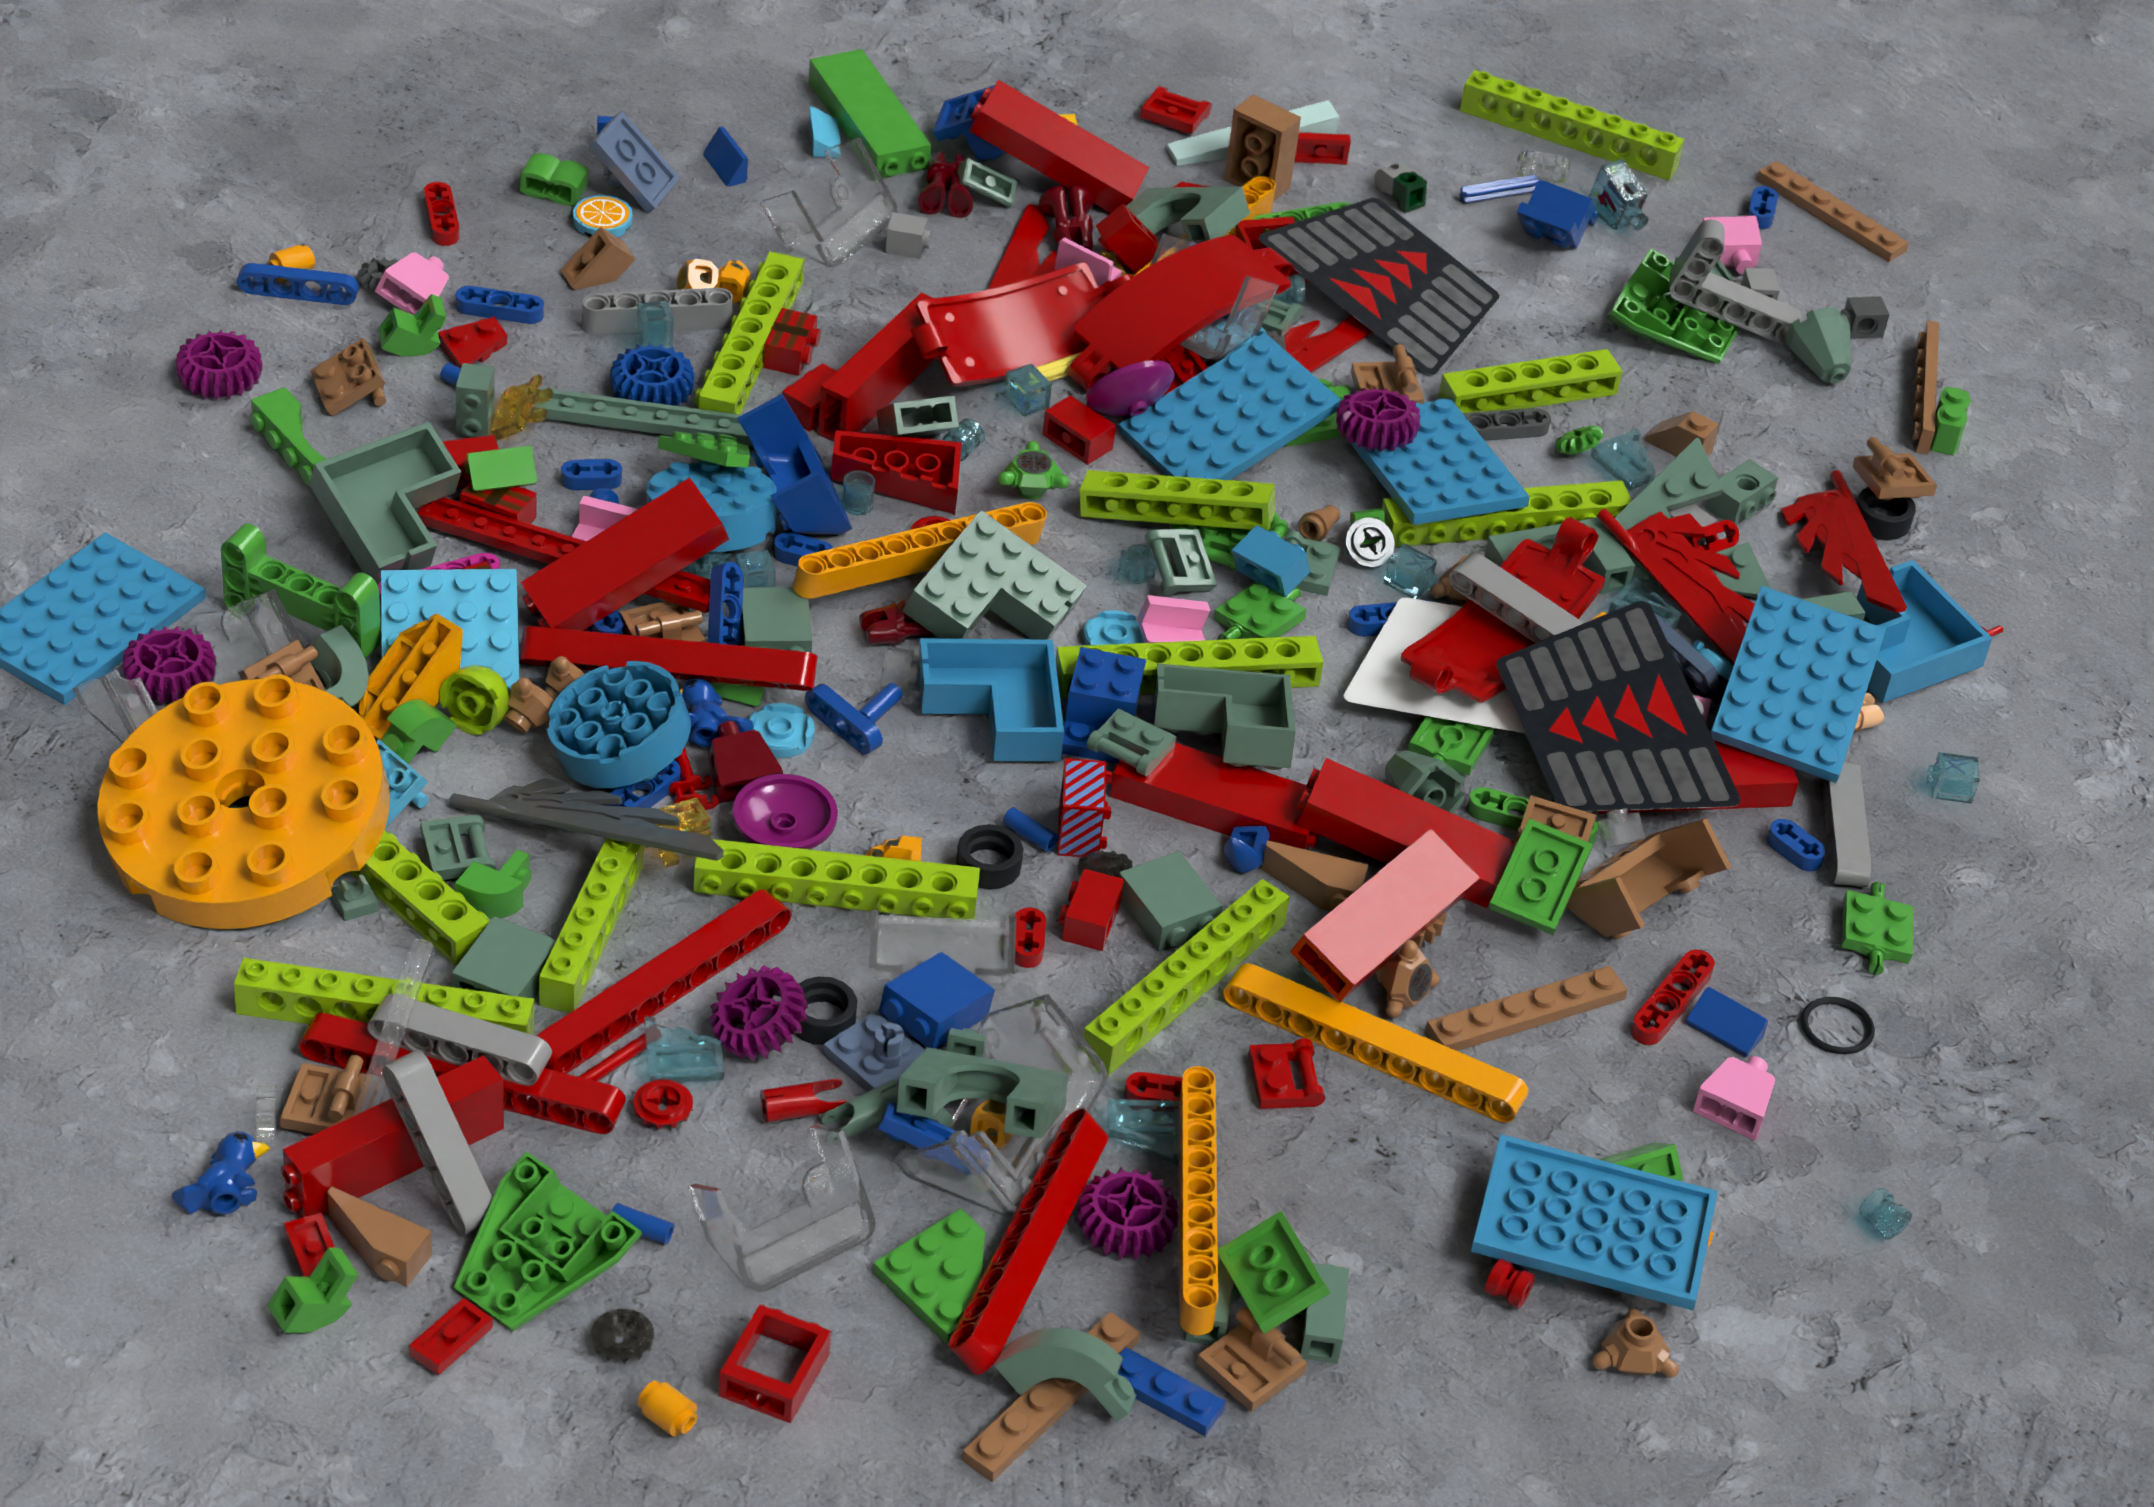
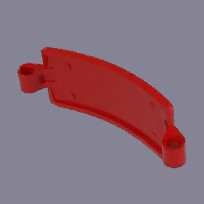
M1235 235L1213 238L1167 256L1123 283L1074 324L1073 332L1088 347L1071 363L1068 375L1085 391H1088L1098 380L1110 374L1112 367L1118 370L1139 362L1159 361L1180 343L1215 320L1246 305L1280 294L1289 289L1291 281L1288 277L1291 271L1294 270V266L1273 248L1253 250Z
M1082 262L994 289L925 299L915 305L923 325L917 328L913 327L910 331L922 358L939 359L951 386H968L1026 375L1028 369L1083 352L1088 345L1073 332L1074 324L1097 303L1133 276L1132 274H1126L1097 286L1088 264Z
M1568 517L1562 522L1551 550L1531 539H1524L1500 566L1577 619L1591 605L1605 583L1603 576L1582 566L1596 546L1599 535L1594 528L1572 517ZM1469 600L1442 625L1408 646L1401 653L1400 660L1411 666L1409 673L1411 680L1435 693L1441 694L1454 689L1482 703L1506 689L1496 666L1497 660L1535 643Z

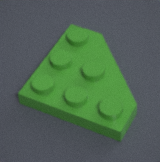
M673 431V436L659 435L657 448L729 467L748 468L750 459L749 446L737 443V437L718 434L717 439H714V435L696 432L695 438H692V434L680 431Z
M960 1208L873 1262V1273L948 1344L981 1280L985 1231Z

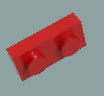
M1299 132L1294 162L1347 165L1351 144L1350 135Z
M322 1213L284 1223V1233L301 1277H310L327 1249L335 1248Z
M463 1298L409 1345V1355L439 1376L493 1328V1318Z

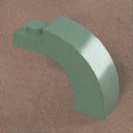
M340 625L319 635L312 644L318 652V657L310 662L322 676L326 685L325 691L344 701L353 709L366 692L369 679L368 667L360 647L343 625Z
M1046 1328L1027 1333L1005 1346L995 1365L1019 1395L1046 1379L1067 1378L1085 1386L1117 1422L1129 1414L1136 1398V1394L1128 1379L1117 1373L1123 1357L1107 1343L1078 1330Z

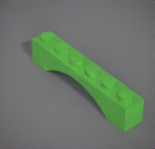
M285 387L251 399L252 414H250L249 418L253 429L256 432H260L267 439L270 447L276 449L284 457L286 464L289 467H293L300 474L303 482L308 485L314 464L326 460V458L311 447L302 433L301 403Z

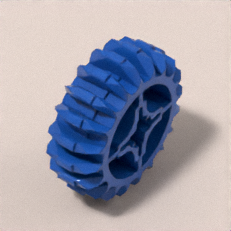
M649 343L647 347L636 345L635 350L626 348L624 354L617 355V360L613 361L611 367L610 384L616 398L679 406L680 402H687L688 396L692 395L695 373L690 364V359L684 358L683 352L675 353L674 347L666 349L663 348L662 344L655 347Z

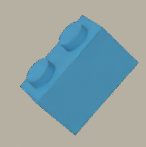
M1257 525L1232 549L1238 572L1262 583L1285 597L1310 573L1307 553L1301 546L1291 544L1281 539L1274 531H1267Z

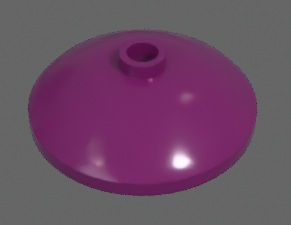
M1144 361L1125 366L1111 372L1093 384L1085 395V402L1089 408L1100 415L1117 417L1141 415L1168 391L1175 377L1173 368L1164 361Z
M774 774L758 778L740 790L733 804V821L737 830L746 840L754 844L811 849L828 839L837 824L838 810L831 793L821 784L799 775Z

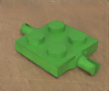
M1255 582L1215 609L1214 620L1228 628V630L1219 635V640L1280 637L1306 619V608L1293 602L1301 596L1300 589L1298 587L1294 588L1285 597L1262 583Z
M1426 716L1409 742L1408 751L1442 760L1454 770L1469 776L1494 737L1495 728Z
M1879 882L1871 884V895L1847 890L1843 897L1841 947L1858 951L1868 956V970L1871 974L1875 970V975L1881 974L1884 971L1883 960H1894L1908 964L1913 955V906L1885 899V885L1882 882L1880 886Z

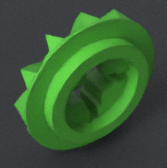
M1594 425L1573 429V431L1564 433L1563 436L1556 440V450L1566 455L1578 454L1597 446L1604 437L1601 427Z

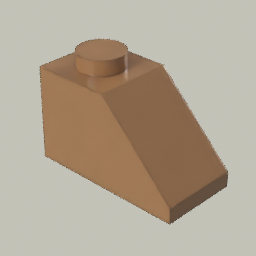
M600 227L566 263L561 272L570 286L578 290L616 281L636 259L624 241Z
M1692 411L1661 421L1645 437V442L1677 457L1695 438L1699 437L1707 456H1709L1713 451L1719 424L1704 415Z

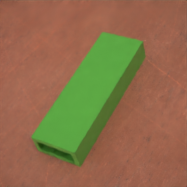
M862 49L810 59L808 83L831 116L837 119L838 126L876 179L929 168L930 142Z

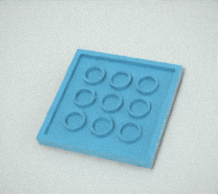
M516 569L381 570L382 658L402 631L419 622L428 620L430 616L438 613L463 629L460 669L470 665L489 667L503 678L508 688L519 680Z

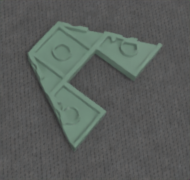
M1699 437L1695 438L1615 517L1626 530L1657 512H1662L1669 519L1671 516L1668 511L1722 495L1723 487ZM1749 542L1716 552L1726 555L1740 573V579L1736 580L1712 569L1725 587L1739 595L1757 597L1761 586L1770 588ZM1623 546L1635 564L1631 583L1640 585L1654 584L1661 587Z

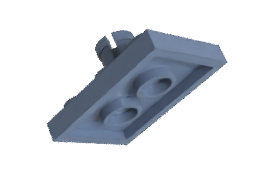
M623 111L616 114L589 145L596 156L607 166L604 169V176H609L613 173L612 176L605 179L607 183L614 188H619L623 185L647 213L658 206L680 179L679 175Z
M1655 614L1684 678L1688 677L1694 682L1692 686L1701 697L1707 698L1709 696L1719 704L1722 701L1725 689L1715 667Z
M878 1009L823 1044V1054L867 1092L895 1079L899 1087V1077L925 1050L908 1036L901 1026L880 1014Z

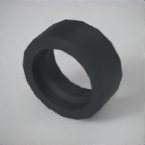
M1866 487L1859 493L1856 501L1874 538L1884 540L1899 539L1910 530L1916 512L1915 503L1912 498L1904 497L1882 500L1878 499L1869 487ZM1870 508H1886L1898 516H1883Z
M992 824L978 825L967 830L960 837L957 847L956 865L980 868L978 888L999 889L1012 884L1019 877L1024 849L1021 840L1013 831L1003 826ZM990 849L1005 854L1009 860L1000 864H986L975 860L970 854L978 850Z
M818 976L805 979L799 983L804 991L803 994L807 1000V1005L815 1002H828L844 1011L838 1017L827 1020L816 1019L806 1014L807 1020L800 1023L802 1033H794L801 1040L811 1044L823 1045L856 1023L857 997L853 989L845 982L833 977Z

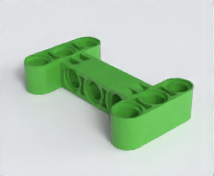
M248 523L243 524L221 545L224 602L234 615L246 617L260 603H264L325 631L343 625L360 647L365 659L380 645L379 588L371 576L361 572L356 573L342 588L267 556L266 541L263 533L256 526Z

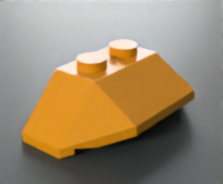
M435 613L428 620L419 622L399 634L369 676L366 692L359 702L360 717L366 722L374 737L380 740L392 726V723L387 719L388 716L400 705L415 699L424 700L433 706L437 705L440 700V688L443 681L460 669L462 628Z

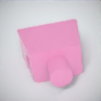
M1756 216L1703 218V221L1717 220L1724 226V250L1719 260L1725 268H1736L1738 273L1744 274L1745 268H1753L1757 265L1762 241Z
M412 252L385 270L375 292L402 311L415 316L430 294L440 296L449 276L443 271L444 265L439 258L429 257L425 259L418 253Z
M1752 1056L1746 1063L1737 1058L1729 1057L1700 1086L1693 1112L1756 1141L1776 1079L1772 1074L1767 1073L1768 1065L1760 1057Z

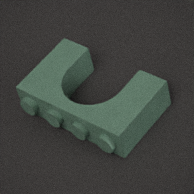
M1242 186L1147 188L1127 205L1132 213L1154 235L1163 228L1181 221L1187 243L1191 241L1196 244L1226 235L1250 214Z
M1598 518L1579 520L1594 528L1599 535L1596 546L1582 566L1605 578L1604 587L1600 594L1629 589L1635 564L1621 543ZM1561 524L1488 536L1484 557L1500 567L1524 539H1531L1551 550Z
M927 1047L899 1077L897 1112L933 1118L945 1104L951 1101L966 1098L988 1099L1006 1104L1004 1132L1041 1139L1066 1108L1069 1074Z
M1219 1255L1218 1302L1213 1329L1205 1335L1198 1336L1186 1332L1185 1341L1212 1345L1226 1335L1229 1309L1237 1299L1242 1297ZM1313 1263L1331 1293L1299 1312L1303 1322L1300 1354L1303 1359L1338 1364L1344 1337L1349 1268Z

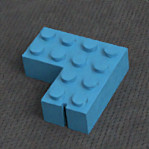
M1914 560L1890 567V573L1907 606L1905 612L1894 613L1867 602L1861 582L1857 600L1866 612L1865 616L1874 625L1886 628L1868 688L1882 703L1983 667L1992 637Z
M920 638L918 678L921 714H988L993 761H1061L1064 727L1053 640Z

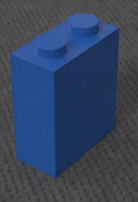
M941 951L885 984L878 1012L891 1022L901 1026L905 1032L924 1046L936 1049L948 1041V1034L951 1028L963 1030V1028L969 1029L988 1017L995 989Z

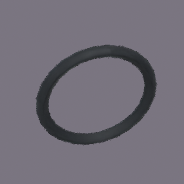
M1818 998L1810 1002L1801 1014V1026L1807 1038L1828 1052L1837 1054L1857 1053L1870 1045L1874 1038L1875 1027L1870 1015L1861 1006L1845 998ZM1823 1004L1844 1005L1856 1011L1864 1019L1867 1025V1035L1861 1043L1855 1046H1832L1813 1034L1808 1024V1016L1814 1008Z

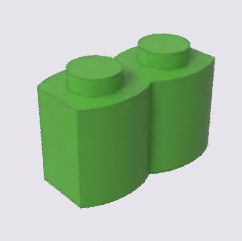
M532 154L520 174V191L533 198H549L558 204L575 206L588 186L589 168L575 161H560L547 154Z
M1945 387L1942 390L1936 408L1935 433L1930 446L1932 451L1952 456L1958 451L1966 426L1967 411L1970 404V395L1967 391Z

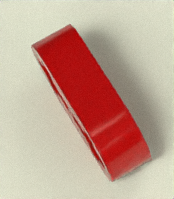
M1722 520L1703 526L1706 530L1705 537L1685 536L1693 547L1716 553L1735 546L1739 541L1740 535L1739 529L1733 521ZM1725 532L1726 537L1718 540L1717 534ZM1705 538L1706 544L1698 546L1697 540Z
M1032 907L1020 909L1014 918L1011 957L1014 963L1020 967L1033 968L1038 966L1043 959L1046 916L1039 909ZM1026 923L1033 924V930H1026ZM1024 945H1031V952L1024 951Z
M1149 1072L1132 1073L1127 1077L1125 1083L1124 1098L1128 1104L1136 1108L1179 1114L1180 1097H1174V1093L1180 1094L1182 1078ZM1138 1088L1145 1089V1092H1139Z

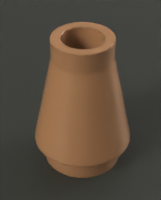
M1327 505L1324 508L1305 513L1300 519L1299 533L1303 538L1322 541L1333 525L1339 520L1340 513L1338 509L1333 505Z

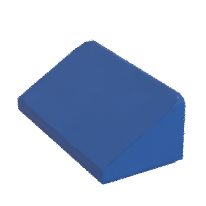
M721 126L717 129L706 147L704 157L726 186L746 183L748 158L727 130Z
M1707 987L1688 1015L1685 1023L1747 1057L1764 1037L1768 1020L1717 990Z

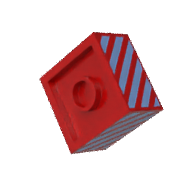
M1065 758L1059 801L1058 856L1099 859L1100 849H1106L1107 837L1102 836L1104 819L1111 818V807L1105 801L1106 784H1111L1112 772L1106 771V761Z

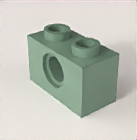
M463 363L456 384V436L468 438L489 436L495 418V367Z
M1748 459L1719 478L1723 487L1722 495L1708 499L1705 508L1723 520L1733 521L1737 525L1744 519H1750L1756 511L1764 506H1769L1774 501L1778 477L1751 459Z

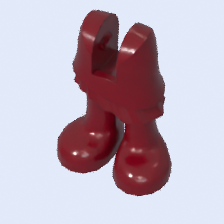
M938 152L928 170L926 177L928 185L920 192L918 205L926 214L938 213L944 206L945 190L949 189L948 211L954 217L964 218L972 212L974 205L971 194L964 185L960 184L958 166L965 159L961 154H956L954 163H948L944 160L945 152Z
M1073 185L1069 188L1067 200L1070 211L1073 213V218L1069 220L1064 188L1056 186L1045 191L1039 198V208L1044 215L1055 218L1056 228L1053 231V238L1057 246L1059 247L1060 240L1067 238L1092 251L1093 219L1090 214H1087L1094 204L1092 193L1087 188L1079 185Z
M905 599L897 605L893 602L887 606L865 611L859 615L860 625L865 631L866 639L870 644L898 645V642L904 643L905 637L934 636V634L902 612L906 605Z

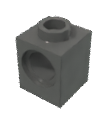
M1881 296L1848 297L1845 308L1840 313L1846 315L1849 321L1851 339L1883 338L1890 315Z

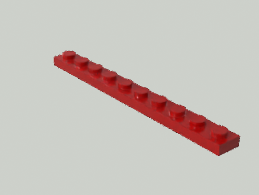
M445 497L423 505L417 512L425 526L547 564H551L586 542ZM680 570L643 594L708 613L710 579Z

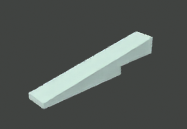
M1329 100L1289 111L1301 117L1299 132L1337 134L1339 115ZM1231 127L1167 143V151L1176 166L1227 159Z

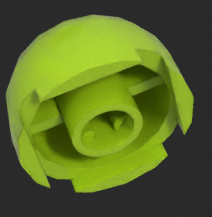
M465 666L444 680L440 688L442 708L447 706L448 711L452 715L449 719L457 724L456 727L465 733L481 735L486 731L492 730L501 723L509 709L510 692L506 682L496 671L486 666Z

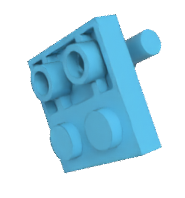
M378 739L376 742L384 764L390 791V806L386 829L411 801L419 808L427 805L429 797L421 790L428 781Z

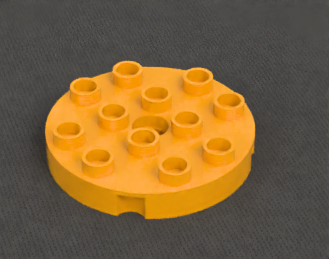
M275 674L263 679L241 680L220 685L214 682L196 684L185 693L183 698L171 703L143 722L110 757L109 766L104 774L97 804L98 823L111 862L121 882L132 895H151L159 915L176 922L203 928H248L281 921L316 906L332 896V885L339 876L350 871H360L378 846L385 830L389 815L390 791L377 742L368 725L359 714L344 701L326 691L294 682L288 676ZM251 796L249 806L229 808L237 799Z

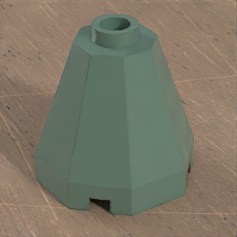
M1836 307L1821 308L1806 313L1807 319L1803 322H1800L1799 318L1792 322L1785 337L1788 347L1825 383L1836 384L1843 381L1851 370L1850 324L1846 315L1840 314Z
M1405 750L1395 753L1387 762L1385 776L1389 786L1452 814L1464 802V793L1460 791L1461 784L1464 786L1465 778L1442 760Z

